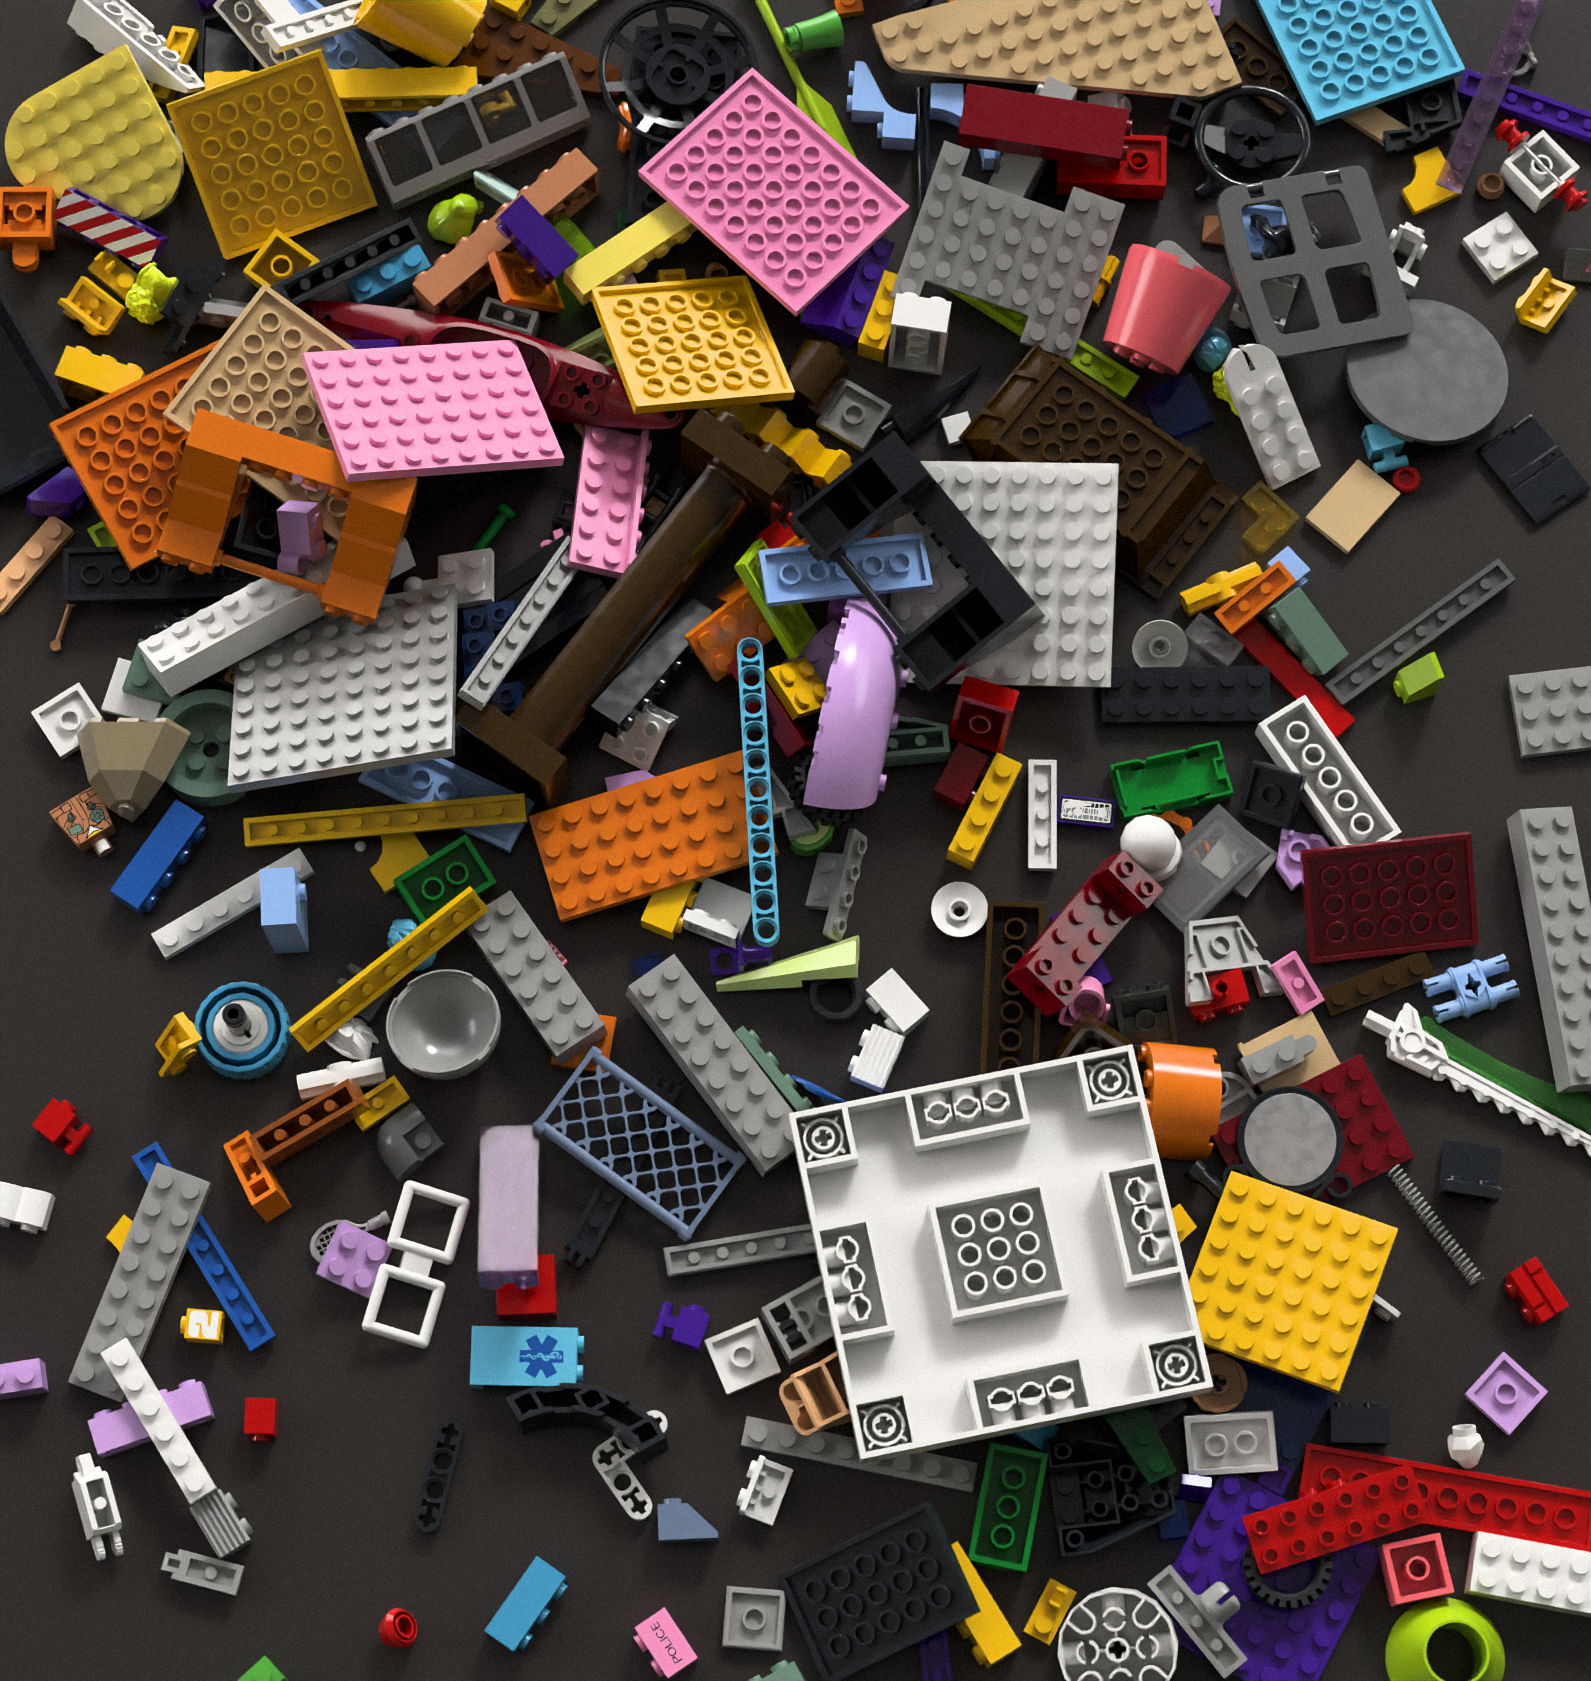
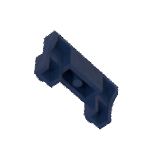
M514 600L489 603L484 608L463 610L464 634L461 635L462 644H459L458 647L460 659L464 663V671H461L460 674L462 686L517 609L518 604ZM503 679L488 703L506 716L512 715L522 702V691H525L524 685L521 682L505 683V679Z

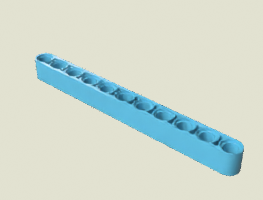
M748 637L738 644L737 658L753 932L755 941L760 946L772 947L779 940L780 928L764 657L761 643L755 638ZM747 648H754L758 651V654L754 658L749 659L743 656V652ZM750 675H755L760 679L759 683L755 686L746 685L744 680ZM750 703H757L761 706V710L756 714H750L746 711V707ZM751 731H760L763 734L762 739L757 742L750 741L747 736ZM754 758H760L765 764L761 769L754 770L749 766L750 761ZM755 786H762L766 789L765 795L760 798L752 796L750 792ZM757 814H764L767 816L768 821L762 826H757L752 822V819ZM758 842H766L770 848L766 853L758 854L754 851V846ZM760 870H767L771 873V878L766 882H760L755 878V875ZM762 898H769L772 900L773 905L769 910H761L757 907L758 901ZM764 926H770L775 930V933L771 938L764 939L758 934L759 930Z

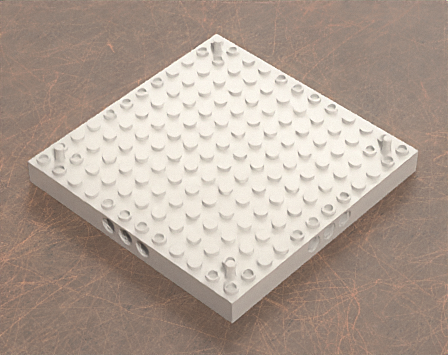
M1133 1045L789 1113V1125L860 1464L1211 1392L1213 1388L1212 1378Z

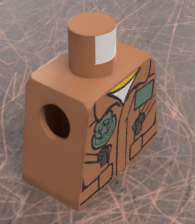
M93 787L88 788L49 812L55 823L82 852L93 847L99 857H104L113 851L114 848L108 837L113 835L116 829L107 806Z

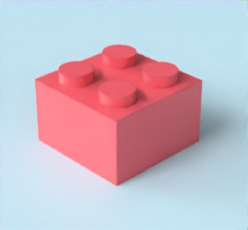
M1440 1533L1383 1544L1376 1548L1380 1557L1379 1561L1390 1607L1445 1596L1454 1592Z

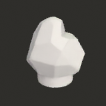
M1461 1424L1453 1426V1434L1447 1438L1451 1458L1457 1461L1463 1468L1471 1469L1479 1462L1484 1442L1480 1434L1476 1433L1475 1425Z

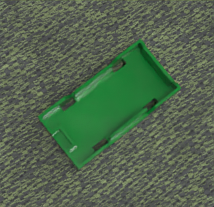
M1219 741L1192 746L1187 750L1182 749L1150 756L1146 760L1134 759L1111 764L1108 771L1122 824L1131 822L1134 818L1144 815H1162L1167 811L1173 810L1177 812L1231 800L1233 796L1229 774L1227 775ZM1192 755H1197V756H1198V757L1186 759V757H1188V756H1192ZM1143 767V769L1131 771V769ZM1204 795H1209V796H1205L1204 798H1202V799H1200L1199 801H1197V798H1198V797H1203Z

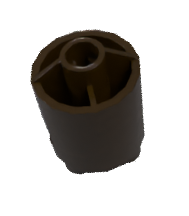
M805 340L786 369L795 391L793 400H783L780 402L789 403L795 407V413L803 419L808 420L810 416L820 417L850 372L849 365L844 360L842 351L828 341Z

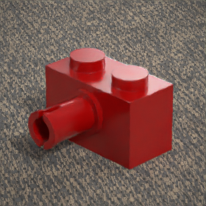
M1241 968L1206 976L1214 1000L1209 1004L1188 1007L1192 1021L1200 1019L1201 1022L1214 1020L1217 1018V1014L1227 1012L1228 1015H1235L1245 1011L1244 1007L1248 1006L1250 998Z

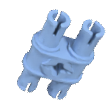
M1500 954L1497 957L1484 961L1474 959L1469 964L1448 968L1445 974L1422 980L1424 990L1428 989L1425 992L1427 997L1450 989L1455 993L1456 1000L1433 1006L1434 1016L1438 1015L1435 1018L1436 1021L1442 1023L1458 1016L1469 1018L1471 1014L1486 1009L1493 1010L1497 1003L1520 997L1519 988H1514V986H1517L1515 980L1492 988L1487 984V977L1509 971L1508 961L1504 962L1507 959L1506 956ZM1469 984L1470 987H1476L1477 989L1473 993L1472 990H1466V986Z

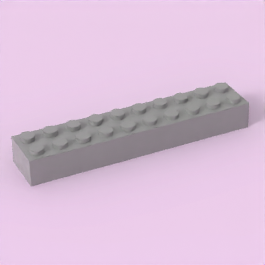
M1572 806L1520 809L1506 819L1557 1094L1591 1091V905Z

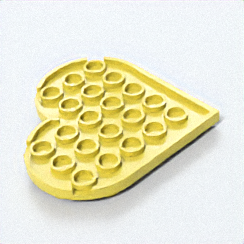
M126 44L121 45L28 98L16 109L6 130V158L16 179L24 187H53L58 200H61L66 188L76 187L137 221H144L163 212L173 202L179 192L177 190L181 177L184 175V160L181 148Z

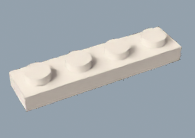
M1028 759V871L1056 872L1057 760Z

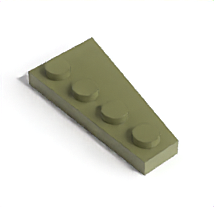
M547 0L530 21L532 27L556 38L579 20L578 17L583 13L595 8L600 0Z

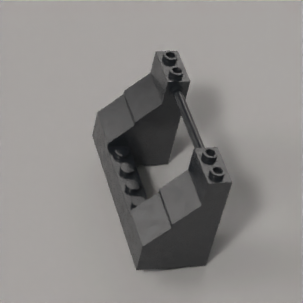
M895 431L886 436L789 517L793 522V525L790 527L800 540L804 537L811 545L808 551L817 562L821 559L827 564L837 562L898 638L896 640L898 644L893 647L898 655L894 658L904 670L908 668L912 670L916 675L912 680L922 692L927 689L933 695L958 673L1014 641L1045 616ZM915 509L916 511L912 515L922 527L927 524L931 528L933 533L929 536L939 548L944 545L949 550L950 554L947 556L949 561L956 569L962 567L968 575L964 579L969 586L911 633L910 631L906 632L845 556L847 554L845 550L855 542L880 530L885 525Z

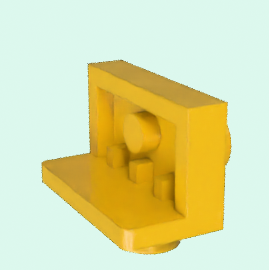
M1543 268L1540 274L1534 277L1531 286L1525 294L1519 297L1516 302L1515 310L1520 324L1547 334L1576 296L1575 287L1553 279L1550 270Z
M84 276L80 277L67 298H60L57 302L64 308V314L74 320H80L84 324L83 328L94 336L98 334L110 335L126 310L124 306Z
M184 1012L172 1018L155 1043L156 1048L166 1060L158 1072L161 1078L169 1074L175 1076L181 1073L187 1067L186 1062L197 1053L196 1048L202 1040V1037L196 1031L195 1025L186 1017Z

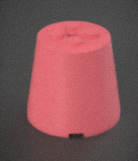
M1132 244L1128 250L1102 342L1112 349L1113 353L1123 358H1129L1128 362L1137 367L1144 368V366H1147L1150 370L1162 375L1164 373L1178 375L1229 296L1231 287L1222 279L1197 265L1190 269L1177 263L1179 259L1177 256L1149 246Z

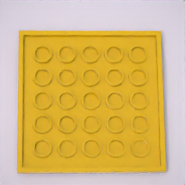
M321 49L166 104L222 256L226 260L261 248L275 229H278L287 237H292L378 205Z
M747 275L591 288L590 298L634 414L793 400L795 391Z
M1231 1171L1189 1280L1203 1345L1339 1394L1398 1234V1228Z

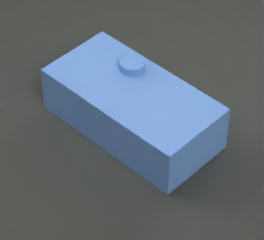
M295 867L260 869L261 926L274 953L309 952L306 884H301Z

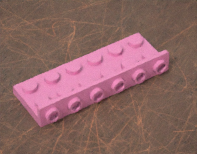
M595 425L585 426L567 567L619 579L638 555L635 554V550L639 547L642 532L638 531V524L641 525L644 516V508H640L647 492V486L643 485V480L647 478L650 463L646 462V456H649L652 447V440L648 439L649 429H643L641 435L638 436Z

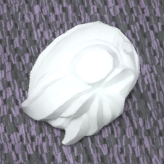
M353 1017L324 1039L340 1054L361 1061L369 1059L372 1043H379L376 1036L373 1035L372 1029L367 1027V1024L362 1019Z

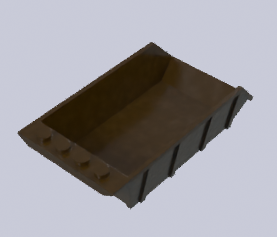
M1035 344L958 437L973 462L1119 464L1115 570L1158 601L1240 499L1238 495L1213 477L1206 462L1195 454L1194 449L1191 447L1186 448L1153 425L1151 419L1148 417L1146 419L1109 394L1107 388L1102 385L1100 387L1069 366L1061 356L1057 358L1046 353L1039 344Z

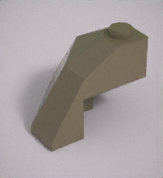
M91 718L77 735L88 782L108 809L133 823L147 808L164 783L191 732L168 718H155L154 722H141L140 718H118L117 722H104L103 718Z

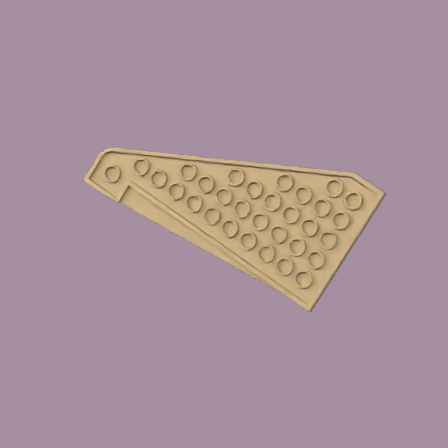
M956 0L901 14L872 25L873 33L886 63L892 69L902 73L1039 85V83L1044 85L1047 77L1050 76L1081 90L1176 98L1179 95L1189 100L1199 101L1242 84V80L1207 0Z

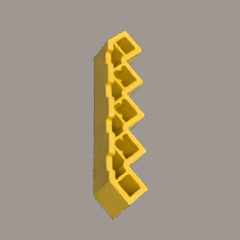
M759 403L702 408L715 416L719 411H725L734 416L745 427L746 433L744 435L757 447L761 448L765 442H770L779 447L791 459V464L788 468L798 476L804 473L806 476L811 477L814 480L813 485L820 490L853 465L850 462L851 457L841 449L837 451L826 449L818 441L819 436L809 428L805 430L794 428L786 420L787 415L777 407L772 409L762 407Z

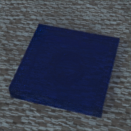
M1192 373L1143 392L1141 395L1155 426L1173 439L1211 425L1215 421Z

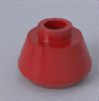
M402 1608L391 1609L379 1624V1636L382 1642L389 1647H410L415 1642L417 1636L416 1621L409 1612Z

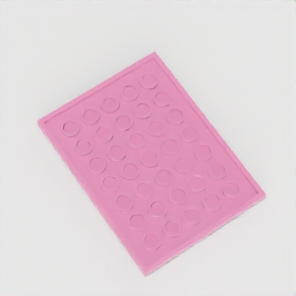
M753 68L638 171V176L795 316L805 309L909 212L910 207Z
M515 340L307 352L302 355L301 362L347 482L562 466L564 455Z

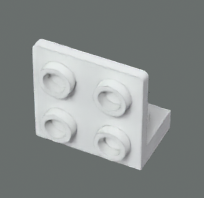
M651 703L643 714L641 712L638 713L631 729L628 732L623 731L617 739L605 732L599 747L642 770L649 771L666 733L675 727L679 717Z
M705 878L692 909H686L682 918L684 929L737 949V938L742 937L752 914L751 894L713 879Z

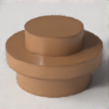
M1493 172L1482 175L1477 183L1479 194L1486 199L1498 198L1503 193L1505 187L1501 176Z

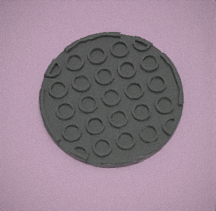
M1424 299L1407 300L1414 320V329L1408 336L1348 347L1345 373L1349 390L1359 408L1374 424L1381 425L1392 432L1391 435L1411 443L1413 441L1429 443V446L1451 445L1468 440L1481 433L1490 425L1505 401L1509 380L1504 354L1487 328L1468 313L1438 301ZM1377 310L1366 317L1365 320L1377 318Z

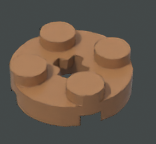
M1210 1354L1206 1357L1212 1381L1213 1376H1218L1219 1380L1225 1381V1385L1221 1387L1220 1392H1216V1389L1212 1388L1210 1393L1190 1397L1198 1408L1204 1412L1213 1414L1227 1413L1235 1409L1243 1400L1247 1390V1376L1243 1367L1237 1361L1235 1362L1224 1354Z

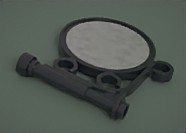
M1283 1086L1268 1090L1255 1098L1244 1110L1236 1130V1148L1242 1165H1230L1224 1169L1220 1181L1214 1175L1211 1176L1210 1172L1206 1169L1208 1166L1198 1159L1183 1175L1191 1183L1200 1184L1218 1202L1227 1183V1174L1231 1170H1236L1245 1176L1249 1174L1254 1179L1294 1193H1303L1321 1184L1310 1197L1314 1200L1335 1178L1343 1179L1346 1182L1347 1188L1343 1194H1337L1332 1188H1328L1326 1192L1332 1198L1343 1199L1351 1193L1353 1188L1352 1180L1348 1175L1340 1172L1333 1174L1342 1157L1344 1146L1343 1129L1336 1112L1318 1094L1305 1088Z

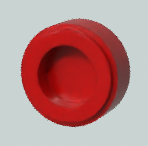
M1411 466L1397 468L1392 476V486L1403 495L1412 494L1417 490L1420 483L1419 472Z

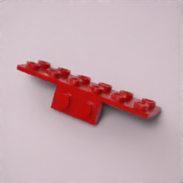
M1406 1464L1346 1484L1344 1478L1327 1483L1328 1490L1317 1493L1316 1487L1299 1492L1300 1499L1243 1516L1242 1522L1259 1573H1269L1429 1521L1412 1466Z

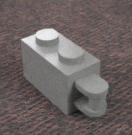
M1292 1034L1241 1058L1237 1065L1244 1079L1253 1089L1301 1066L1305 1061L1304 1057L1311 1054L1317 1047V1040L1312 1035H1305L1295 1040Z

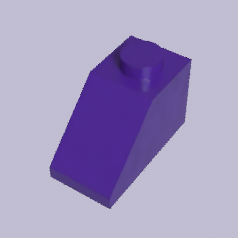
M67 466L27 496L26 512L29 515L69 518L77 511H84L90 504V499L75 472Z

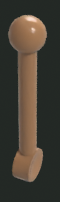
M66 604L67 607L56 639L50 643V648L54 652H59L62 649L60 642L71 610L76 604Z

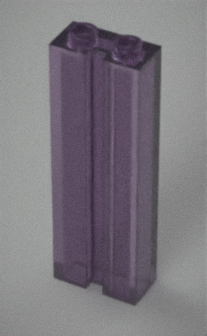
M532 1125L481 1127L478 1279L480 1288L499 1289L503 1288V1283H514L515 1287L518 1288L539 1286L540 1135L531 1129Z

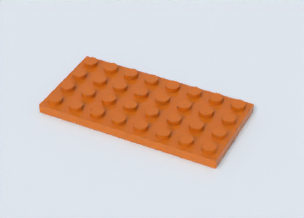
M743 750L528 816L561 923L749 865ZM755 786L750 793L752 796L760 798L758 788ZM757 814L752 819V822L757 826H762L768 821L767 816L764 814ZM758 842L754 846V851L758 854H764L769 850L770 846L766 842ZM775 843V856H778L779 852Z

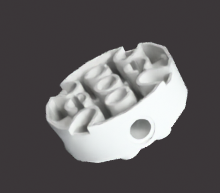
M1110 1587L1089 1594L1071 1609L1059 1633L1058 1659L1066 1681H1169L1176 1669L1178 1639L1172 1620L1156 1600L1136 1589ZM1115 1641H1120L1121 1646H1126V1650L1122 1652L1121 1656H1117L1115 1651L1110 1650V1647L1114 1646Z

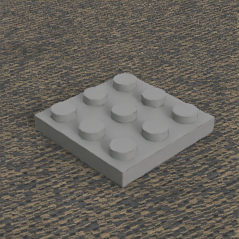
M1591 666L1508 676L1507 682L1521 758L1591 750Z

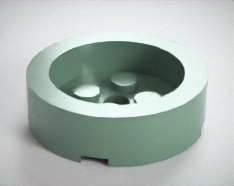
M216 689L190 692L173 701L159 717L168 718L191 732L164 781L166 786L178 795L179 798L191 804L205 807L222 806L235 802L246 795L247 791L230 793L227 786L234 696L230 692ZM211 744L218 746L219 753L215 757L210 758L204 755L203 751L207 746Z

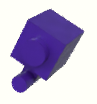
M663 1301L652 1335L663 1339L666 1328L674 1330L671 1338L672 1344L700 1352L711 1320L710 1315L706 1314V1309L694 1304H690L689 1308L682 1306L677 1318L671 1316L674 1305Z

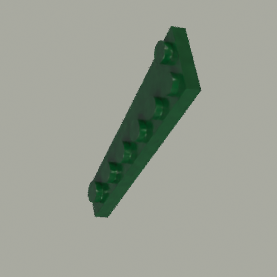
M1146 1406L1102 1415L1148 1485L1177 1473Z

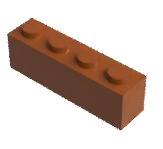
M346 1079L249 1136V1139L260 1161L273 1167L369 1111L371 1108L359 1085L350 1079Z

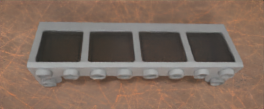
M564 51L558 54L551 52L543 56L542 61L535 64H523L516 72L510 75L506 73L498 75L487 85H475L468 90V93L462 96H450L443 101V104L437 107L428 106L421 109L418 115L414 117L400 118L389 128H377L368 134L369 136L365 138L368 156L394 211H397L474 177L475 171H488L591 125V116Z

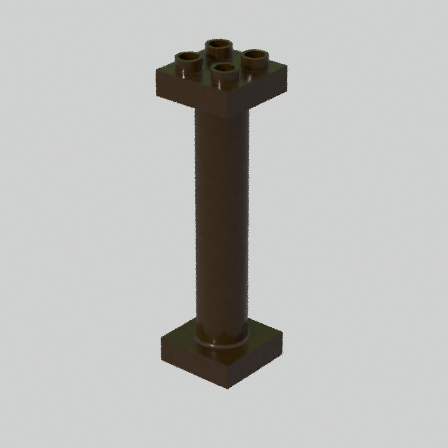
M700 408L680 433L682 473L687 477L694 475L697 480L510 717L506 716L488 702L482 711L467 702L455 717V728L461 752L517 793H524L526 798L534 801L535 806L542 811L559 807L571 792L567 759L559 753L561 748L590 713L593 703L622 672L742 517L745 516L762 529H765L776 520L781 523L791 510L792 470L788 468L791 464V459L783 450L770 442H765L759 448L744 438L743 435L746 433V429L743 424L725 411H719L714 417Z

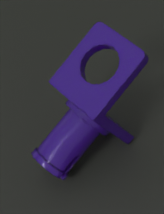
M737 938V949L732 947L711 948L709 950L711 975L714 977L743 973L744 967H747V964L772 963L771 947H745V944L742 945V938ZM721 954L730 955L733 959L731 967L727 969L718 967L716 963L717 957Z

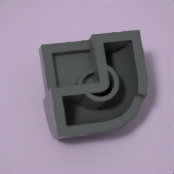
M413 1102L391 1116L380 1127L376 1137L377 1151L398 1183L420 1168L422 1162L444 1147L443 1142Z

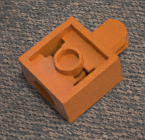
M0 187L1 251H12L13 264L22 273H31L38 268L40 250H56L57 220L53 219V215L58 206V199L53 187Z

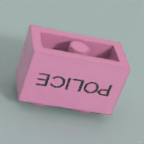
M665 1607L635 1627L638 1634L633 1638L643 1652L649 1650L654 1658L650 1664L659 1677L665 1674L667 1679L670 1680L698 1660V1657Z

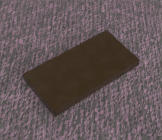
M1234 16L1220 31L1224 40L1236 44L1235 49H1238L1240 52L1236 69L1242 80L1241 86L1259 85L1272 88L1283 93L1297 104L1302 97L1281 53ZM1249 96L1277 121H1280L1288 113L1284 107L1270 99Z

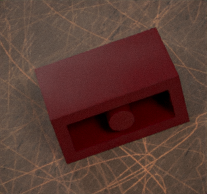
M958 742L934 789L933 798L963 812L967 805H971L977 793L975 788L979 780L983 781L990 767L987 766L989 756Z

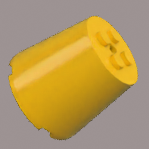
M363 0L354 18V25L442 68L455 59L462 47H467L474 36L472 32L484 16L483 12L487 0Z

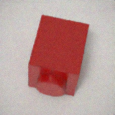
M246 1398L244 1434L247 1437H251L252 1442L265 1443L269 1442V1438H277L279 1402L276 1398Z

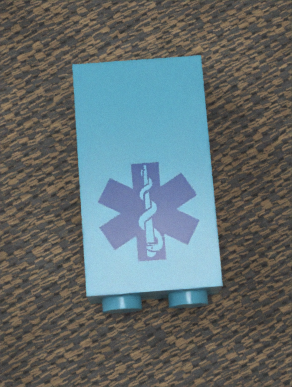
M472 1326L470 1386L472 1389H483V1386L548 1387L557 1386L559 1383H583V1365H578V1354H584V1336H579L578 1328Z

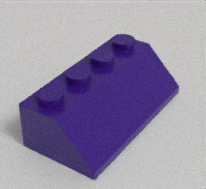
M883 237L877 240L806 307L800 324L847 347L859 339L895 243Z

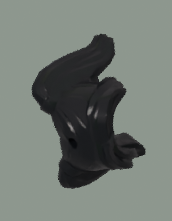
M1256 213L1250 216V225L1255 227L1264 238L1262 260L1283 257L1287 253H1290V255L1295 253L1288 225L1270 226L1267 217ZM1310 219L1308 222L1317 246L1321 235L1314 227V222Z

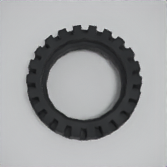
M813 747L809 748L807 752L804 751L794 764L788 777L787 790L790 791V799L795 800L794 806L796 809L803 808L801 814L805 817L811 814V821L815 823L818 819H821V825L828 826L831 822L832 827H839L840 824L844 827L849 825L850 822L854 823L857 821L867 807L842 810L803 804L807 784L806 772L809 771L815 754L813 753Z
M1249 1541L1242 1557V1573L1251 1593L1263 1604H1267L1275 1609L1295 1610L1309 1605L1324 1592L1331 1578V1553L1315 1557L1316 1571L1312 1582L1306 1589L1296 1594H1282L1272 1590L1264 1583Z

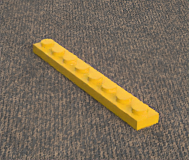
M469 886L289 1028L291 1034L309 1052L489 909L471 886Z

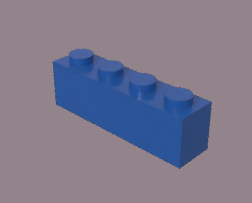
M176 799L110 889L113 897L141 916L146 910L150 911L156 904L157 894L162 887L166 888L172 882L175 869L179 864L183 865L188 860L191 854V847L195 842H200L204 838L208 825L205 818Z

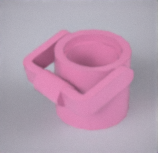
M1082 976L1078 982L1083 988L1067 1006L1071 1016L1065 1015L1067 1007L1059 1011V1023L1072 1027L1084 1010L1106 1023L1110 1004L1105 1003L1102 984L1096 978Z

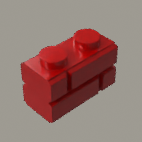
M1536 1256L1503 1278L1506 1282L1503 1286L1507 1294L1512 1299L1517 1298L1523 1307L1520 1309L1522 1316L1529 1324L1533 1322L1536 1327L1569 1306Z

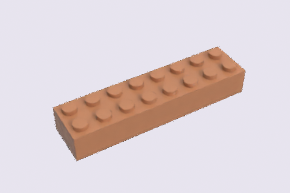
M577 147L570 153H564L554 167L541 172L537 181L531 186L523 187L513 201L500 206L496 215L490 220L482 221L472 235L463 237L458 241L455 249L449 254L441 255L431 269L422 271L417 275L414 283H412L417 306L425 312L449 316L456 314L495 281L490 270L488 254L496 250L520 255L509 238L506 239L499 233L495 220L522 194L556 230L600 194L598 169Z

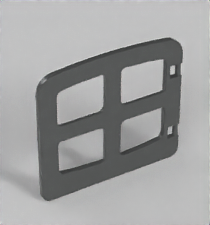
M1354 165L1338 168L1337 170L1265 180L1248 185H1235L1226 188L1220 194L1216 209L1227 258L1243 309L1257 344L1268 347L1273 351L1277 359L1405 337L1413 331L1414 320L1371 183L1363 167ZM1338 176L1339 184H1327L1326 178ZM1261 189L1263 197L1250 199L1248 191ZM1335 192L1341 196L1347 208L1360 243L1320 249L1314 242L1302 203V197ZM1280 202L1293 240L1295 253L1288 256L1255 261L1250 254L1241 210L1244 207ZM1366 264L1376 300L1378 317L1342 324L1336 313L1325 272L1329 269ZM1295 275L1301 276L1306 282L1319 328L1292 334H1281L1269 312L1260 282Z

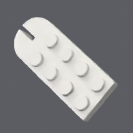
M1238 345L1240 349L1233 348L1228 354L1223 370L1224 380L1268 487L1274 490L1321 465L1276 355L1272 350L1263 345ZM1242 351L1246 352L1249 357V366Z

